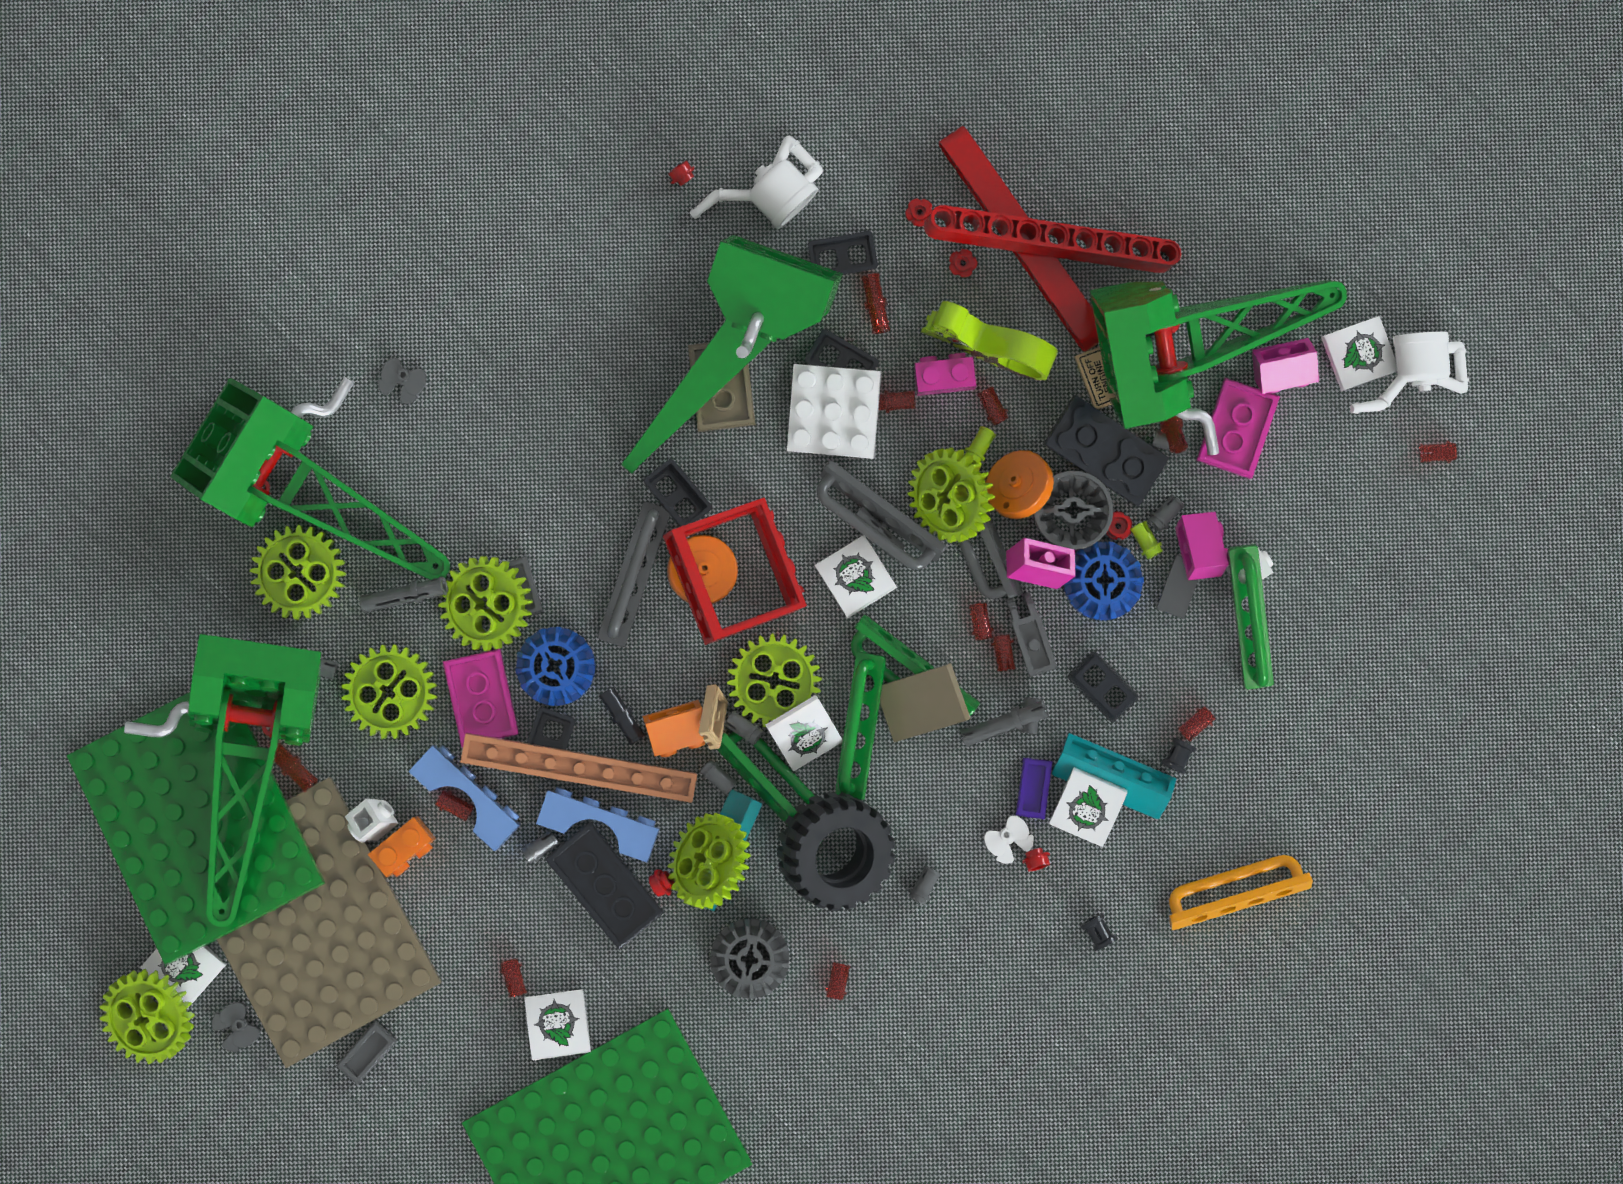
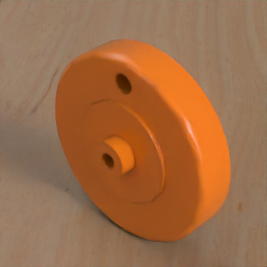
M1018 450L1006 454L992 466L985 483H993V486L987 489L988 493L995 495V498L988 500V503L994 507L995 511L1006 518L1022 519L1033 515L1045 505L1051 495L1054 477L1050 466L1040 455L1032 451Z
M709 535L689 537L687 541L712 604L717 603L729 594L736 583L738 566L734 553L727 544L716 537ZM670 556L667 564L668 581L673 591L682 600L688 602Z

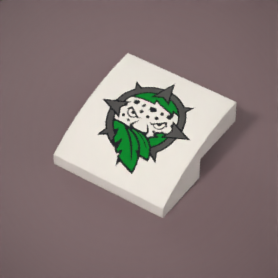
M1380 316L1321 337L1341 391L1397 372L1396 359Z
M864 535L815 565L847 618L897 588Z
M816 695L766 724L767 729L793 772L843 742Z
M1074 767L1063 788L1062 795L1050 818L1049 824L1103 847L1128 790Z
M204 946L169 965L164 964L156 949L140 968L142 970L146 969L148 975L157 970L160 980L164 976L169 975V985L178 982L176 991L178 993L186 991V995L182 998L183 1002L193 1003L226 965L208 946Z
M583 989L524 997L532 1060L591 1052Z

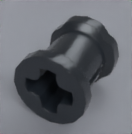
M1174 737L1172 740L1173 746L1167 758L1162 759L1161 764L1184 775L1186 772L1184 768L1191 754L1195 753L1197 748Z
M1103 913L1088 919L1080 925L1082 930L1087 931L1093 941L1094 951H1098L1118 939L1115 934H1111L1104 922L1105 916Z

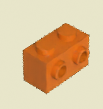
M699 700L642 716L654 756L669 757L676 754L679 749L686 747L695 749L705 745L704 736L699 734L703 711Z
M416 816L372 850L368 856L385 877L394 874L397 878L410 867L408 862L417 855L420 859L433 848L431 843L436 840V837L419 816Z

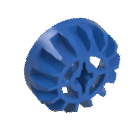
M1110 541L1096 542L1092 546L1080 549L1075 553V577L1063 585L1065 595L1071 606L1087 618L1099 621L1118 618L1129 612L1141 596L1144 577L1140 569L1141 565L1129 549ZM1098 561L1097 570L1092 573L1090 578H1085L1087 569L1094 562ZM1110 561L1115 562L1121 567L1125 577L1118 578L1116 572L1110 568ZM1102 572L1105 573L1106 578L1111 579V583L1106 585L1105 590L1102 588V584L1096 581L1097 578L1102 576ZM1118 582H1125L1122 592L1116 598L1111 599L1110 592L1116 588ZM1085 583H1090L1092 590L1098 594V599L1088 592Z
M550 627L538 630V632L524 641L525 643L517 654L515 669L521 688L532 699L546 705L562 706L575 702L588 691L595 677L596 661L590 645L581 635L566 628ZM548 646H561L570 653L566 656L553 653ZM538 653H540L543 658L541 662L542 672L536 675L534 661ZM573 657L575 667L573 675L570 678L568 676V659ZM550 658L557 662L562 661V665L559 666L561 675L555 671L549 672V668L552 666ZM545 675L550 679L557 680L560 686H548L539 679Z

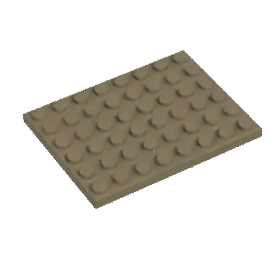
M332 777L321 781L286 801L325 884L217 939L285 1068L442 983L385 875L368 856L371 852L367 842H359L350 833L347 826L349 822L345 818L350 810Z

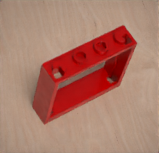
M765 498L678 527L663 535L705 645L794 613L807 606L802 594L805 591L798 584L795 577V565L786 554L784 537L780 531H777L774 523V512L769 510ZM751 514L786 605L722 629L686 537Z

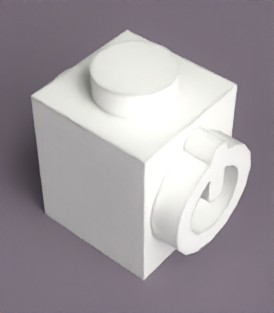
M365 799L345 816L349 822L347 826L350 833L361 843L367 840L378 841L398 824L393 815L394 810L391 805L379 799Z

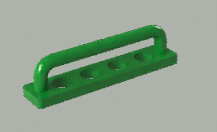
M1256 544L1228 548V559L1243 686L1247 690L1272 686L1274 680L1259 550ZM1243 568L1246 582H1241L1238 579V574ZM1248 596L1249 610H1244L1241 604L1243 599ZM1251 624L1252 638H1247L1245 636V629ZM1253 652L1256 666H1251L1248 663V658Z
M864 615L856 624L855 628L858 631L851 640V651L855 658L858 652L867 653L862 648V644L866 638H869L914 674L934 668L867 615ZM885 667L883 680L889 683L901 679ZM960 687L967 710L971 716L980 702Z
M863 652L856 654L835 788L837 795L842 792L860 800L865 799L886 665L885 656ZM870 675L874 680V687L867 692L864 691L866 676ZM862 703L866 704L870 710L869 717L866 720H860ZM858 732L865 737V745L861 749L855 748ZM853 761L857 762L861 767L860 775L856 778L851 777Z
M733 731L728 736L723 733L721 746L716 750L783 822L786 821L789 815L793 818L797 813L795 808L736 745L743 738ZM760 738L753 747L808 805L809 798L815 795L768 744Z

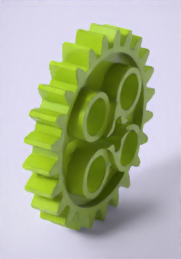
M953 447L941 448L932 453L925 454V459L917 461L919 468L911 471L916 479L908 481L914 487V490L908 492L907 495L915 499L909 506L912 508L917 507L918 510L913 517H921L923 521L920 526L922 528L929 526V533L932 535L938 533L937 537L940 541L947 539L948 543L962 542L977 536V532L985 529L983 523L991 520L986 512L994 510V507L988 504V500L995 498V495L987 491V489L993 486V483H985L984 480L989 473H980L979 470L982 463L972 464L974 455L964 456L963 449L954 451Z
M297 525L296 532L293 533L291 527L285 526V535L275 530L274 535L276 539L274 541L265 537L264 540L268 546L266 548L257 546V550L262 555L261 557H252L251 559L258 563V568L250 569V572L258 574V578L252 580L251 584L260 585L261 588L255 592V595L266 596L261 603L264 606L273 603L272 613H276L282 608V617L287 618L292 611L295 620H299L301 612L304 613L307 619H310L312 615L311 610L321 615L322 604L329 608L332 607L329 601L330 596L334 598L340 597L334 590L336 587L343 588L345 586L338 581V577H343L347 574L338 568L344 565L345 561L336 559V556L342 552L341 549H330L335 542L333 539L323 542L326 533L321 531L315 537V528L309 527L306 533H304L303 526ZM303 544L306 550L303 558L296 560L293 557V549L296 545ZM281 553H284L294 566L303 567L301 573L316 587L315 592L311 591L303 579L293 578L295 571L280 557ZM276 564H281L284 568V575L280 579L275 580L271 575V570ZM318 565H322L326 572L324 578L320 581L314 580L312 576L313 569ZM296 585H301L304 589V595L300 600L294 601L291 597V590Z
M480 556L479 563L476 558H469V566L466 563H459L460 572L451 570L449 573L453 581L446 580L449 588L447 595H441L446 598V602L438 604L439 607L446 608L447 611L440 618H449L450 621L445 629H455L452 636L453 639L463 636L461 644L463 646H467L472 642V650H479L481 645L484 651H490L492 645L495 649H501L502 641L506 645L512 644L511 635L515 637L521 636V632L517 627L528 626L526 621L522 619L523 616L532 615L530 611L525 609V605L533 603V600L525 599L524 596L531 589L522 588L521 586L526 578H516L519 569L512 568L508 571L509 562L503 561L499 565L498 557H492L489 561L487 556ZM484 575L489 580V586L486 590L480 584L481 578ZM468 585H470V587H471V589L473 590L474 593H471V592L467 589V586H468ZM504 595L508 597L510 602L507 610H504L501 606V599ZM464 597H467L470 601V608L467 612L462 608ZM482 598H487V599H488L487 602H486V605H487L489 608H487V609H484V608H483V606L485 605V602L482 600ZM497 614H500L504 618L503 622L500 621V618ZM484 617L490 620L491 626L489 631H485L482 627Z
M774 634L770 635L769 642H765L764 638L759 636V645L757 646L753 642L748 641L750 647L748 652L744 649H739L743 658L741 660L737 658L732 659L738 665L737 669H728V672L734 675L735 679L728 681L727 684L736 688V690L729 693V696H738L739 698L734 707L742 705L745 707L742 712L743 717L751 712L753 714L751 723L753 724L759 718H762L763 727H766L769 720L773 721L810 699L812 693L821 692L819 688L814 687L815 682L822 680L821 677L813 676V672L820 668L819 665H810V662L815 657L814 654L805 657L804 653L807 646L805 645L798 650L796 648L797 639L787 644L786 635L784 634L780 642L776 641ZM766 655L771 659L772 666L768 671L760 672L756 669L755 661L759 656ZM788 662H796L800 666V673L797 677L788 678L784 675L783 668ZM754 673L772 677L773 673H778L780 680L798 683L800 688L795 689L777 685L776 689H770V683L750 679L749 674ZM754 684H761L765 688V696L759 701L752 700L749 696V689ZM783 690L791 691L794 695V701L788 707L780 706L777 701L778 694Z
M394 644L390 652H388L386 645H381L379 654L374 648H369V658L359 654L362 663L359 665L351 662L350 665L355 670L354 674L345 673V676L351 680L350 684L342 685V688L349 690V694L341 698L351 703L345 708V711L355 712L351 722L361 720L360 730L370 726V736H374L378 730H380L381 739H386L389 731H391L394 739H398L399 730H402L408 736L410 735L409 726L419 730L420 725L417 720L428 721V717L424 714L425 710L434 711L435 709L432 705L428 704L429 700H434L438 697L430 693V689L437 687V684L429 683L428 681L434 675V672L425 673L424 669L427 667L428 662L425 661L418 664L417 661L420 654L416 653L409 657L410 649L407 647L403 649L401 654H399L398 645ZM389 663L393 666L394 674L390 679L385 680L380 675V669L384 664ZM405 670L406 675L393 688V692L396 694L395 697H387L379 711L374 713L373 709L386 695V691L383 690L384 687H392L400 673ZM412 680L417 685V692L414 696L407 697L403 692V686L407 681ZM369 686L373 687L376 692V698L371 703L365 702L362 697L364 689ZM391 704H395L399 708V716L393 721L389 720L385 714L386 708Z
M705 813L704 819L697 816L695 817V825L687 823V833L679 832L681 841L673 842L677 850L676 852L669 853V856L674 858V862L668 864L667 867L673 869L674 872L668 876V879L675 881L671 888L678 891L677 898L683 899L685 904L700 909L704 907L713 909L714 904L722 906L723 898L731 900V890L739 891L737 881H745V877L741 872L742 870L749 869V866L744 864V860L751 857V854L744 852V850L750 843L743 840L747 833L740 830L741 825L734 822V819L718 813H714V815Z
M143 969L138 974L133 970L127 976L122 975L117 979V982L115 981L108 987L109 991L103 995L106 1001L100 1005V1009L106 1011V1013L100 1017V1020L108 1022V1025L102 1030L103 1032L112 1033L108 1042H118L116 1051L122 1048L126 1049L125 1058L136 1054L137 1063L146 1058L148 1064H151L156 1059L159 1063H162L167 1057L171 1059L177 1052L181 1051L185 1047L184 1043L191 1038L188 1032L194 1028V1025L188 1021L195 1015L192 1012H187L186 1009L192 1005V1002H183L182 998L186 995V991L179 993L176 991L178 982L169 985V975L164 976L160 980L157 970L148 975L146 969ZM152 996L157 999L158 1003L153 1001ZM126 1003L131 1006L132 1010L127 1007ZM162 1023L167 1026L168 1030L163 1028ZM136 1030L142 1034V1037L137 1034Z

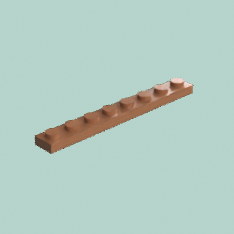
M465 733L460 763L690 803L693 802L698 775L695 772Z

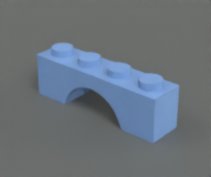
M432 745L408 772L429 791L451 786L467 793L474 802L477 813L473 832L493 851H497L520 827L521 824L517 821L520 816L508 805L503 808L496 801L498 795L487 785L483 788L474 781L477 776L468 767L463 765L460 768L452 760L455 756L445 746L442 745L438 748L436 745Z
M556 787L555 791H547L536 824L564 834L579 821L587 819L601 821L608 825L615 833L619 844V853L649 862L660 828L654 826L656 821L640 815L638 820L627 817L628 811L611 806L610 811L599 807L600 801L585 796L583 801L572 798L573 792L560 787Z

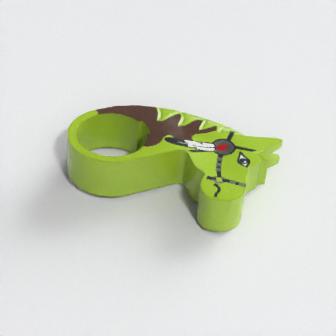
M942 301L938 311H932L931 315H927L926 320L928 323L926 327L922 328L921 333L947 342L965 353H969L980 360L1013 374L1035 380H1047L1058 350L1045 340L1020 330L983 323L978 318L969 314L966 308L949 301Z

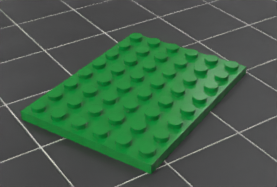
M190 692L132 722L156 726L163 725L167 721L170 711L177 704L190 701ZM189 713L181 716L177 728L167 736L148 737L124 733L125 726L66 755L165 965L181 959L325 884L271 772L235 920L226 927H217L209 922L206 915L217 730L213 729L211 733L195 730L194 726H190ZM230 722L228 732L225 735V742L259 746L249 724ZM224 754L240 789L266 762V760ZM224 770L220 810L235 795ZM264 773L244 794L253 815ZM239 800L219 822V838L229 858L248 840L251 824ZM217 851L216 873L225 864L219 851ZM245 852L233 864L238 876L240 875ZM228 870L215 883L223 902L237 888ZM224 909L219 910L220 913L225 912Z
M669 1008L462 1122L494 1184H718L753 1165L751 1158Z

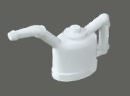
M788 135L783 139L773 164L767 167L762 165L756 170L755 174L757 177L754 180L755 185L751 190L719 188V190L711 192L695 209H692L690 214L694 219H697L718 201H752L778 230L792 220L816 195L819 189L813 182L822 174L823 168L820 166V162L816 161L800 145L798 140L796 141L792 136ZM792 152L808 169L805 175L792 162L787 160L789 153Z
M1424 332L1393 336L1397 377L1377 400L1363 403L1356 402L1350 406L1351 413L1358 414L1359 412L1384 410L1386 407L1391 406V402L1406 383H1411L1412 387H1419V392L1431 391V385H1439L1460 394L1465 393L1468 390L1469 378H1467L1465 357L1467 351L1464 344L1460 341L1449 342L1448 332ZM1449 353H1452L1454 356L1455 379L1449 377Z

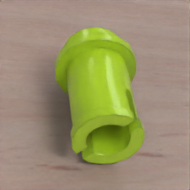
M980 426L971 445L965 447L964 451L966 453L964 456L974 455L973 464L981 461L984 462V455L996 434L990 429Z
M1143 521L1130 529L1143 551L1141 553L1142 556H1146L1149 560L1163 552L1160 547L1163 544L1157 542L1147 521Z

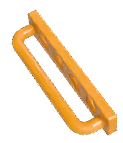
M1275 856L1175 888L1169 898V906L1172 912L1169 916V923L1172 931L1308 890L1312 887L1313 880L1310 873H1303L1300 864L1292 856ZM1285 866L1291 872L1292 878L1183 911L1181 899L1185 896Z

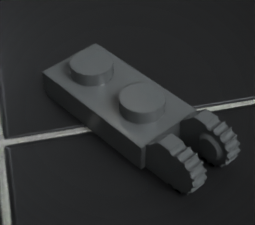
M1030 592L1023 594V601L1030 616L1022 619L1019 618L1017 605L1013 598L1006 599V603L1013 621L1011 624L1030 678L1057 669V664L1040 613H1037Z

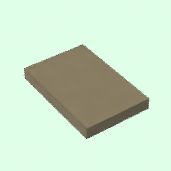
M709 343L688 345L690 368H692ZM749 364L696 412L698 432L756 426Z
M951 663L882 684L880 704L894 742L971 719Z

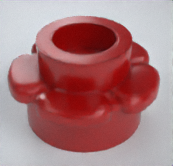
M687 160L682 162L668 173L672 179L670 183L675 184L677 182L680 186L684 185L694 177L692 171L695 167H691Z
M916 198L911 200L908 204V209L905 211L907 220L911 221L914 226H924L926 218L933 211L931 209L932 204L926 199L919 200ZM922 210L923 213L919 215L917 211Z
M961 249L959 252L955 251L949 258V269L954 275L962 278L972 275V271L977 268V259L967 249ZM965 261L966 264L962 266L960 265V262Z
M1113 512L1111 525L1106 532L1107 536L1113 540L1127 538L1131 533L1132 520L1129 516H1125L1123 512ZM1117 523L1121 525L1120 529L1115 527Z
M1037 848L1026 852L1027 858L1022 860V863L1026 864L1028 872H1032L1050 865L1048 859L1050 853L1043 852L1042 848Z
M656 869L654 874L648 877L649 884L658 897L665 894L669 896L672 893L671 887L674 881L668 879L670 875L668 871L663 872L660 869Z

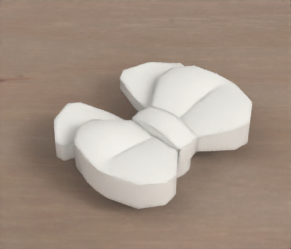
M1009 816L1005 828L1000 831L989 830L984 836L987 849L997 856L996 860L1004 864L1014 861L1009 844L1015 842L1020 848L1028 852L1032 848L1034 836L1029 835L1028 826L1018 816Z

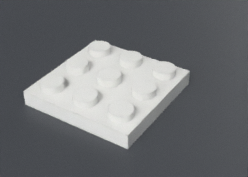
M794 364L787 451L874 459L882 371Z

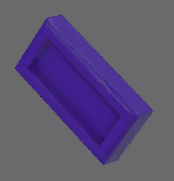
M1023 758L1016 816L1045 819L1053 761Z

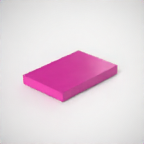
M1224 378L1211 415L1215 424L1219 453L1208 455L1204 436L1196 461L1252 479L1280 396L1271 393L1262 394L1260 389Z
M501 649L443 661L461 747L464 744L465 733L494 738H505L519 734Z

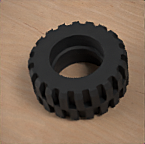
M834 792L824 793L823 799L818 795L809 798L808 805L805 806L801 803L795 808L797 813L793 818L790 815L784 822L788 826L785 831H780L778 837L782 842V846L777 847V857L782 860L778 865L781 873L785 875L786 882L807 901L822 909L827 907L831 911H839L841 906L849 910L856 908V902L858 901L862 904L871 900L869 896L871 893H878L883 888L880 884L883 879L888 880L891 871L888 870L889 864H894L895 854L891 852V849L895 848V841L889 835L891 833L889 824L883 820V816L875 809L850 794L841 792L837 795ZM851 827L856 835V849L850 862L843 869L833 874H819L815 859L822 840L834 830Z

